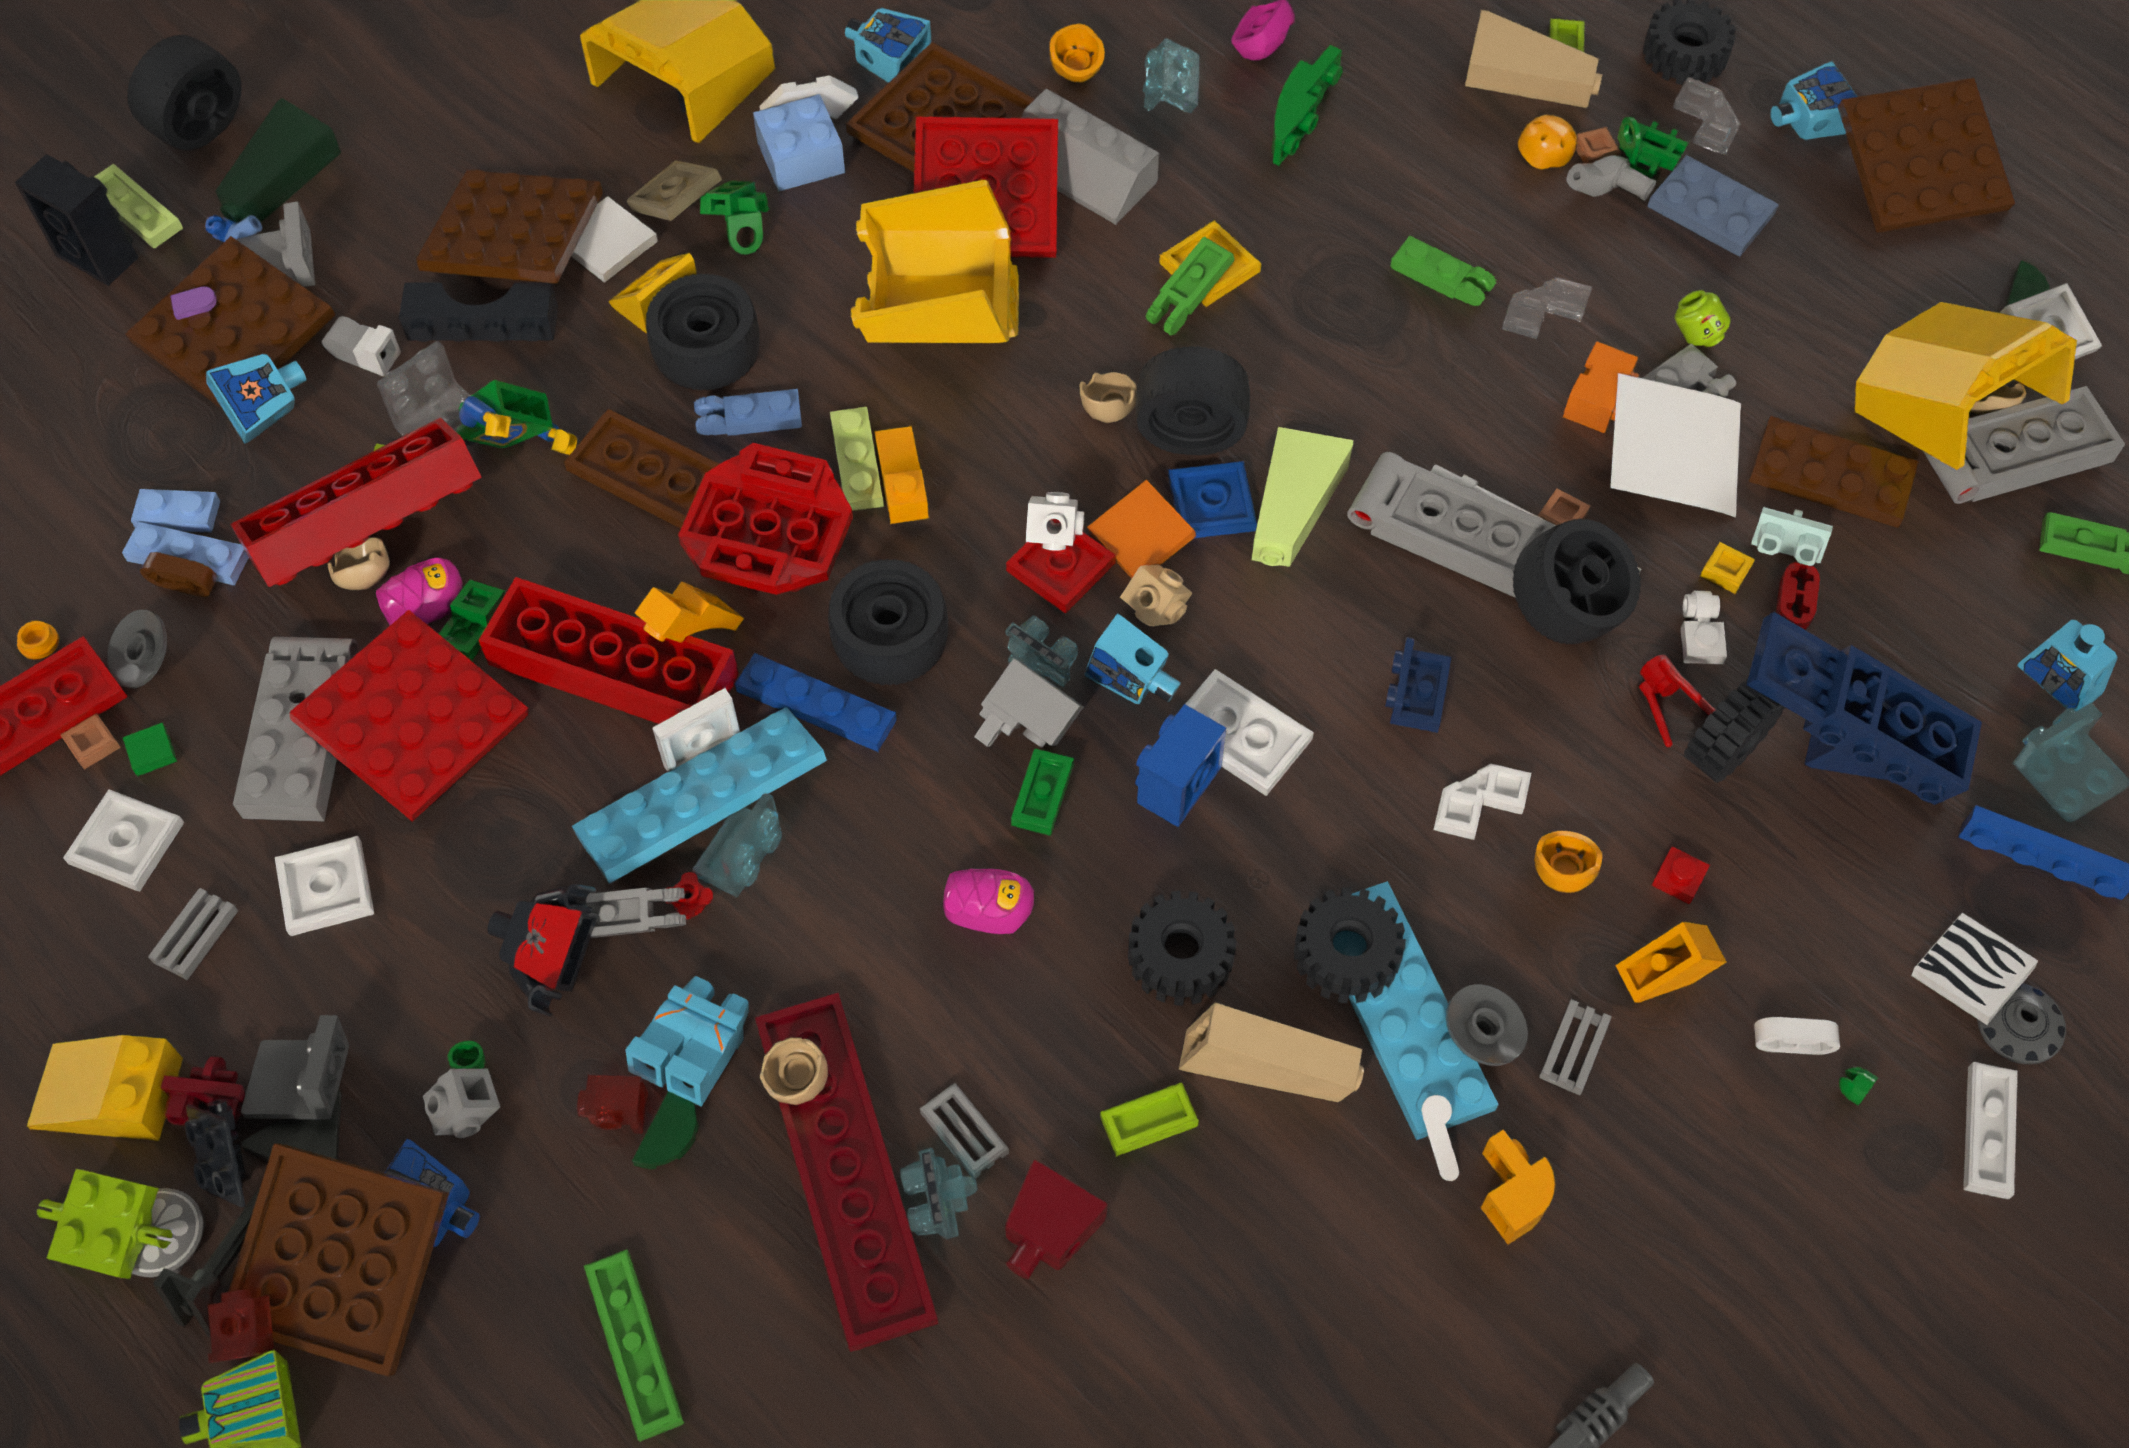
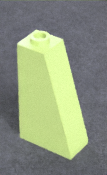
M1278 427L1254 538L1252 560L1260 561L1270 566L1282 565L1290 567L1347 472L1354 440Z

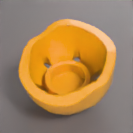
M1073 24L1060 29L1052 36L1050 40V60L1053 68L1060 76L1072 82H1084L1091 79L1100 70L1105 56L1104 46L1101 39L1090 27L1084 24Z
M1543 115L1526 125L1518 139V148L1526 161L1537 169L1561 167L1573 157L1576 150L1577 137L1574 129L1566 120L1553 115Z
M1555 831L1542 836L1535 852V867L1542 881L1548 887L1565 893L1578 892L1589 886L1597 877L1602 863V852L1595 842L1582 834L1571 831Z

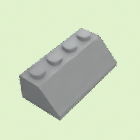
M1045 89L1024 110L1021 118L1058 119L1057 191L1116 225L1158 182L1159 152L1052 91Z

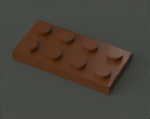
M607 409L564 461L568 472L679 528L684 523L705 473L719 465V463L610 409Z
M1770 416L1748 482L1899 528L1904 518L1919 461Z

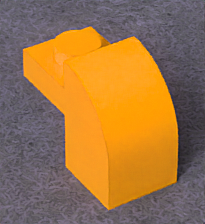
M1502 1130L1489 1138L1482 1154L1504 1184L1487 1194L1481 1209L1509 1245L1534 1228L1541 1220L1552 1200L1555 1180L1552 1168L1546 1157L1530 1165L1528 1163V1154L1522 1144L1516 1139L1511 1140L1506 1132Z

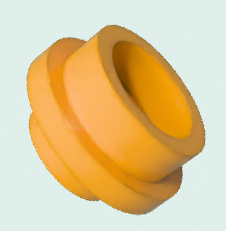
M41 621L26 623L17 634V647L21 654L29 659L45 658L52 654L59 644V634L55 628Z

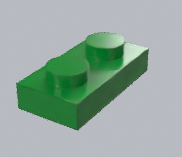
M1034 748L1011 817V826L1051 836L1074 766V758Z

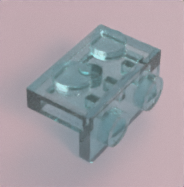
M1167 38L1156 49L1152 48L1144 62L1146 68V81L1143 86L1145 108L1152 110L1163 100L1191 113L1198 106L1200 55Z

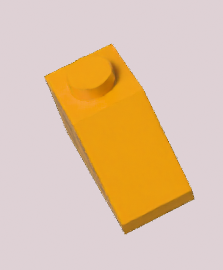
M1682 922L1615 966L1634 1002L1640 1003L1693 984L1727 961L1707 925Z

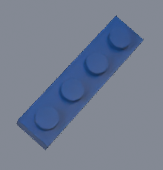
M756 653L753 654L735 683L738 693L778 710L787 707L795 717L879 752L897 721L896 712Z
M1975 805L1961 825L1958 837L1971 842L1980 849L1998 852L2011 857L2019 864L2031 865L2052 873L2058 879L2073 881L2094 889L2098 894L2105 897H2115L2122 900L2129 893V863Z

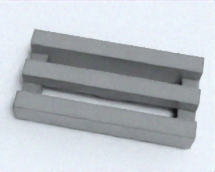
M199 888L148 958L154 964L188 980L238 912L234 904L228 901L225 903L220 897L211 896L207 891ZM218 910L219 913L216 915L214 920L202 934L203 927L212 917L214 912ZM197 941V943L188 953L183 962L180 965H178V961L181 959V957L189 948V946L191 944L193 945Z
M1571 999L1539 1078L1577 1095H1581L1612 1016L1605 1013L1602 1016L1595 1014V1009L1588 1006L1586 1009L1578 1006L1579 1002ZM1576 1017L1581 1022L1560 1075L1551 1071L1572 1019ZM1592 1024L1597 1026L1576 1082L1569 1080L1568 1077L1588 1027Z
M956 1083L949 1086L920 1108L921 1115L973 1180L981 1175L982 1170L992 1167L998 1158H1004L1009 1154V1148ZM953 1098L993 1147L992 1150L987 1152L947 1103L949 1099ZM939 1108L978 1156L979 1159L976 1162L961 1146L934 1110Z

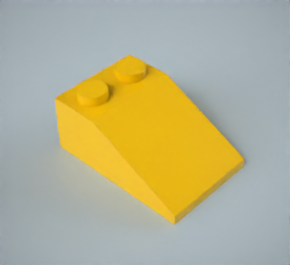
M119 1035L54 1043L27 1127L34 1130L159 1141L166 1119L164 1115L168 1096L160 1087L164 1075L178 1077L183 1057L167 1039Z

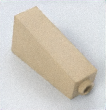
M1481 10L1465 86L1587 108L1591 94L1598 95L1602 74L1596 73L1598 58L1492 12Z
M1214 1003L1186 1030L1179 1070L1335 1102H1340L1353 1091L1358 1090L1364 1074V1068L1360 1065L1362 1052L1360 1048L1218 1003Z

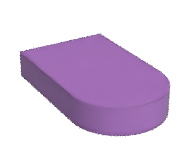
M199 287L171 295L174 316L179 320L207 312L216 305L217 297L209 287Z

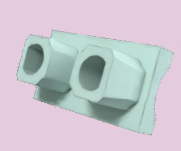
M1763 507L1751 544L1758 546L1759 552L1769 555L1779 552L1794 556L1797 563L1812 566L1815 562L1821 563L1833 526L1802 518L1803 511L1797 509L1791 515Z

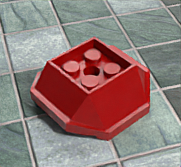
M751 443L739 451L740 455L723 461L705 473L678 534L681 546L701 576L775 595L788 591L797 592L806 586L828 581L852 522L853 513L826 460Z

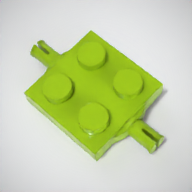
M75 1169L64 1204L44 1199L40 1202L39 1206L52 1209V1211L37 1209V1215L40 1218L58 1222L46 1259L119 1278L130 1279L137 1256L145 1244L165 1249L171 1242L158 1239L157 1236L171 1239L173 1237L171 1230L151 1226L152 1208L159 1188Z

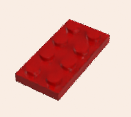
M84 636L0 686V776L61 739L60 735L96 713L98 715L127 698L123 689Z

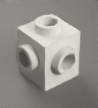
M1047 492L1046 497L1031 496L1028 503L1026 542L1043 543L1042 547L1044 549L1057 551L1065 550L1066 545L1073 546L1075 536L1083 535L1084 512L1077 511L1078 500L1069 499L1070 495L1063 492ZM1051 519H1058L1061 523H1054Z

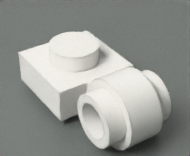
M1693 591L1692 594H1685L1683 616L1684 618H1691V621H1684L1681 626L1684 663L1724 664L1727 658L1724 622H1710L1711 619H1717L1720 612L1719 596L1712 595L1711 591Z

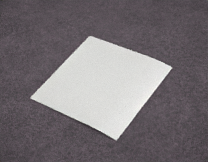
M1618 373L1610 488L1701 507L1736 518L1741 403L1709 393Z

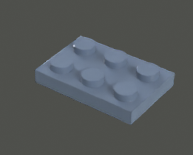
M1686 155L1650 197L1648 207L1740 257L1775 215L1779 204Z

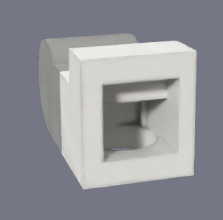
M344 316L338 317L322 340L324 348L334 357L383 377L401 353L392 329L381 325L377 329L363 324L359 325L354 320ZM382 350L386 352V356L383 360L380 356Z

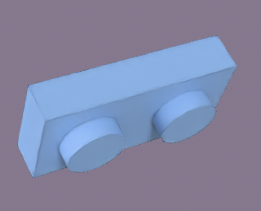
M140 489L131 522L134 527L137 526L138 522H143L178 531L212 533L220 499L216 492Z

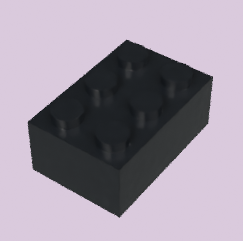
M46 154L15 181L46 240L58 258L107 286L138 259L131 244L133 239L123 229L119 221L121 216L117 209L111 205L106 195L108 193L107 188L96 177H87L78 172L69 162H60Z

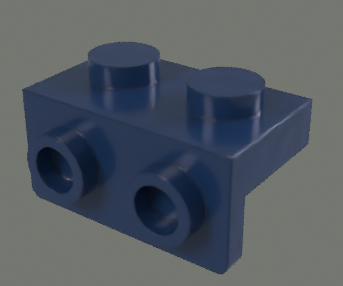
M1406 637L1404 650H1395L1391 673L1399 674L1397 684H1389L1385 707L1393 708L1390 724L1438 733L1451 657L1413 650L1414 638Z

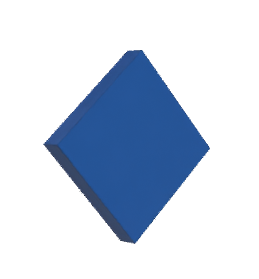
M1244 461L1169 470L1168 479L1174 509L1195 530V538L1256 531L1257 521Z

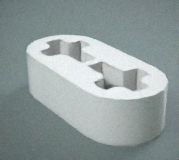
M1769 1017L1758 1020L1754 1024L1756 1047L1763 1051L1821 1055L1835 1052L1840 1048L1838 1025L1832 1021Z

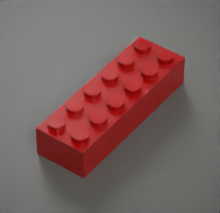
M440 417L230 525L267 586L283 585L292 581L298 572L311 565L315 567L327 563L332 559L333 554L346 547L354 548L362 545L368 540L369 535L381 529L388 530L400 525L404 517L416 511L422 512L433 508L438 504L439 499L451 493L457 494L468 490L474 481L482 477L462 437Z
M515 577L478 640L490 666L658 724L724 688L730 693L739 675L734 652L731 649L690 635L686 636L682 643L669 638L661 642L643 629L646 622L642 619Z

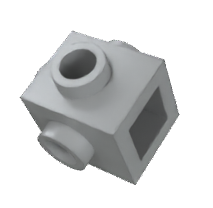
M450 1069L447 1073L441 1075L437 1080L438 1082L423 1095L425 1110L430 1118L434 1135H454L457 1138L474 1135L481 1129V1125L500 1108L488 1069Z

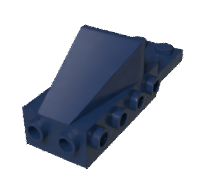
M1772 612L1763 618L1746 685L1805 718L1803 730L1811 734L1805 765L1815 769L1888 780L1916 794L1921 800L1933 805L1969 790L1981 721L1852 645L1840 651L1776 612Z

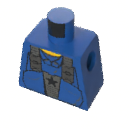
M406 1139L385 1171V1174L450 1192L433 1247H436L441 1242L448 1230L464 1238L469 1237L475 1230L480 1217L479 1213L464 1206L469 1198L470 1191L457 1175L413 1141Z

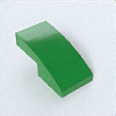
M469 579L450 604L452 616L439 632V635L473 661L481 648L478 640L505 596V590Z

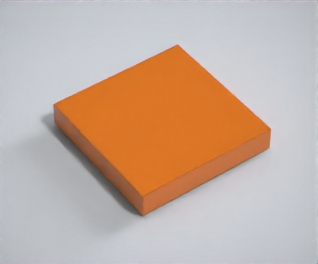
M1147 480L1087 526L1089 533L1095 540L1116 555V562L1131 579L1140 566L1161 565L1196 537L1195 530Z

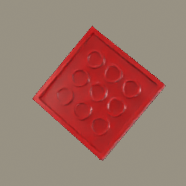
M916 117L914 194L987 180L1009 226L1011 235L1010 257L1056 258L1058 119Z
M408 610L293 708L289 714L291 721L413 822L528 716L529 708L413 612Z

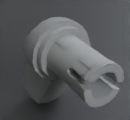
M1616 155L1602 158L1594 163H1578L1567 174V183L1571 188L1593 197L1603 195L1619 186L1645 201L1656 184V180L1650 179L1631 168L1627 158Z

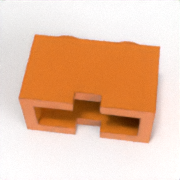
M1596 341L1585 363L1586 370L1584 374L1580 373L1569 395L1563 417L1605 434L1611 420L1615 421L1618 373L1639 378L1640 374L1634 372L1639 357Z

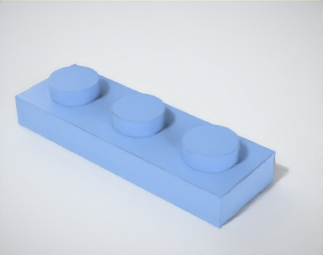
M138 522L122 552L128 562L141 565L144 564L150 552H159L196 561L208 566L217 574L218 579L216 582L234 586L249 558L241 544Z

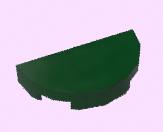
M2020 260L2015 271L2006 306L2050 290L2044 274L2035 266Z
M668 1091L632 1160L634 1166L656 1169L659 1165L668 1164L676 1158L679 1160L684 1157L694 1144L699 1127L696 1108L691 1101Z

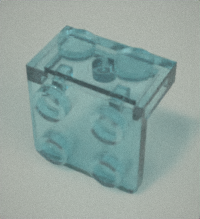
M2092 703L2078 711L2073 707L2067 709L2053 721L2054 725L2046 730L2043 726L2034 729L2022 740L2025 747L2013 762L2017 769L2067 822L2078 820L2123 792L2129 786L2127 776L2087 735L2103 715Z
M764 793L752 810L744 807L728 816L693 868V872L699 879L737 898L745 886L750 887L754 883L760 871V863L767 853L771 854L776 850L782 837L774 797Z

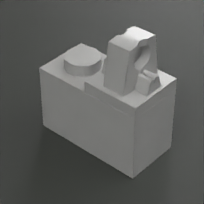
M1013 658L981 703L983 709L979 715L986 720L974 737L987 747H991L1002 731L1010 736L1014 729H1020L1023 725L1026 727L1023 735L1043 748L1046 742L1051 746H1057L1084 706L1023 662Z

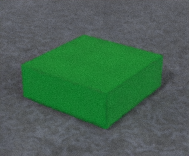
M163 723L123 737L132 770L137 776L177 762L167 728Z

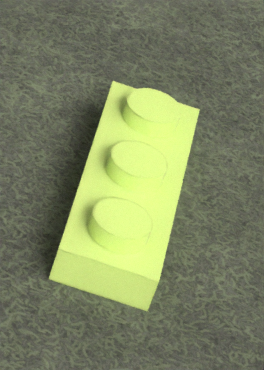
M115 164L94 176L107 188L108 193L106 195L111 205L119 212L120 220L151 247L156 248L183 229L176 216Z
M867 407L830 412L842 491L852 511L884 507Z

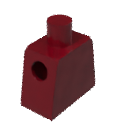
M1034 1160L1005 1225L1006 1238L1017 1245L1006 1263L1007 1267L1025 1279L1031 1277L1040 1261L1045 1262L1054 1269H1062L1107 1218L1108 1204Z

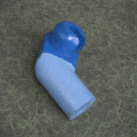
M213 215L207 219L205 228L215 239L225 242L230 236L237 240L238 238L255 235L262 230V225L253 215L246 217L239 223L225 217Z

